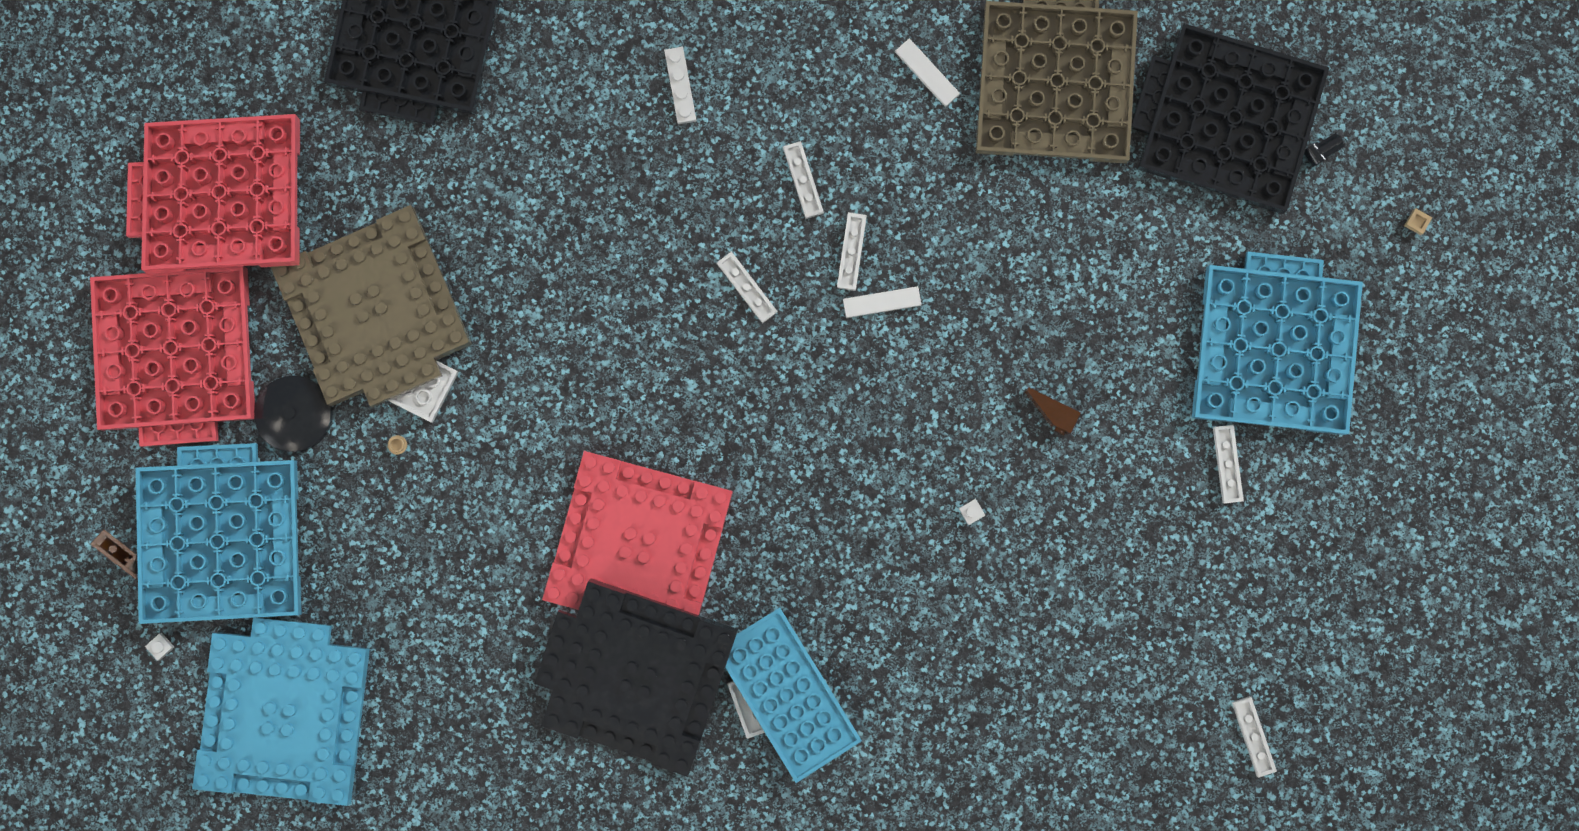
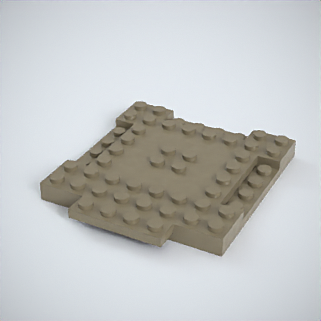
M1023 0L1022 3L986 1L984 7L983 50L975 153L1089 159V161L1127 164L1130 159L1138 11L1099 8V0Z
M411 205L376 220V223L313 251L300 253L299 265L271 267L283 299L289 306L313 364V371L325 401L329 406H334L361 393H365L370 407H374L442 377L436 360L472 345L417 213Z

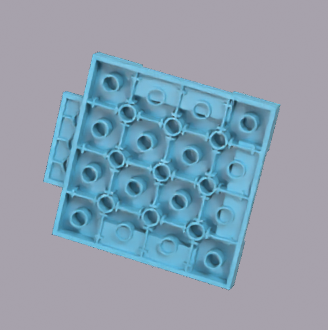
M1246 252L1244 269L1215 265L1207 266L1202 304L1204 305L1199 364L1194 387L1192 418L1348 435L1350 431L1363 282L1322 277L1324 260L1257 252Z
M251 443L177 447V466L135 468L139 624L302 615L301 577L299 576L297 461L258 462V444Z
M258 617L253 618L251 636L221 632L212 633L207 670L210 674L201 745L200 749L197 750L192 789L308 800V802L344 806L351 804L370 648L330 644L332 625Z

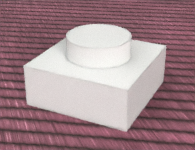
M976 499L958 508L968 525L985 516Z
M159 633L145 646L157 661L165 657L174 648L163 633Z

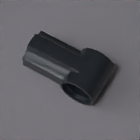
M1335 133L1323 141L1316 142L1306 148L1304 155L1310 165L1314 167L1326 160L1331 154L1343 148V140Z

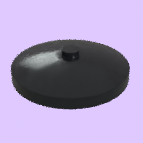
M285 376L271 382L260 393L254 411L255 424L261 437L272 447L287 452H301L316 446L328 433L333 417L332 406L327 405L319 384L302 376Z

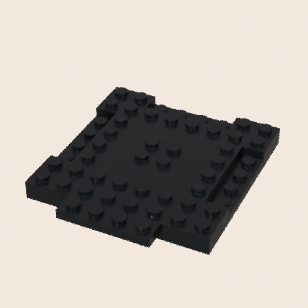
M342 0L324 82L328 86L362 92L359 110L362 112L432 126L435 125L438 108L475 115L483 81L482 73L496 9L500 4V0Z
M1183 23L1180 27L1171 59L1167 60L1152 56L1131 123V129L1148 134L1137 170L1173 181L1175 179L1245 200L1247 201L1246 203L1284 214L1288 210L1329 67Z
M591 578L587 583L577 616L561 610L557 612L534 683L552 690L541 726L577 739L578 737L588 739L651 761V765L688 777L738 629Z

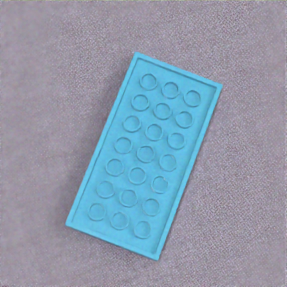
M781 608L776 609L736 635L725 668L795 783L862 741Z

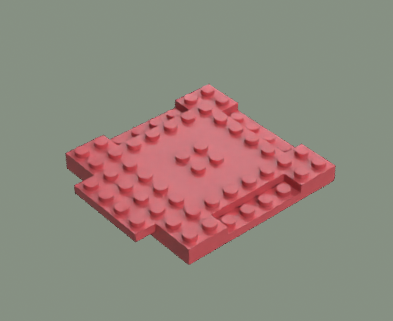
M287 114L144 123V162L128 163L126 236L128 238L142 237L141 270L147 274L185 272L186 269L256 265L260 267L299 265L300 228L297 226V156L300 155V119L297 115Z
M239 266L185 270V272L141 273L90 277L97 430L139 428V446L147 447L219 441L218 422L255 419L254 381H251L247 306H250L248 268Z
M584 451L557 553L552 563L542 600L579 610L587 583L592 578L699 615L733 491Z

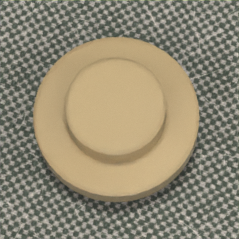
M393 436L388 441V449L393 454H402L407 449V441L402 436Z

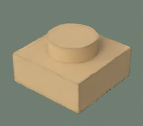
M1415 208L1412 210L1404 226L1422 235L1432 217Z

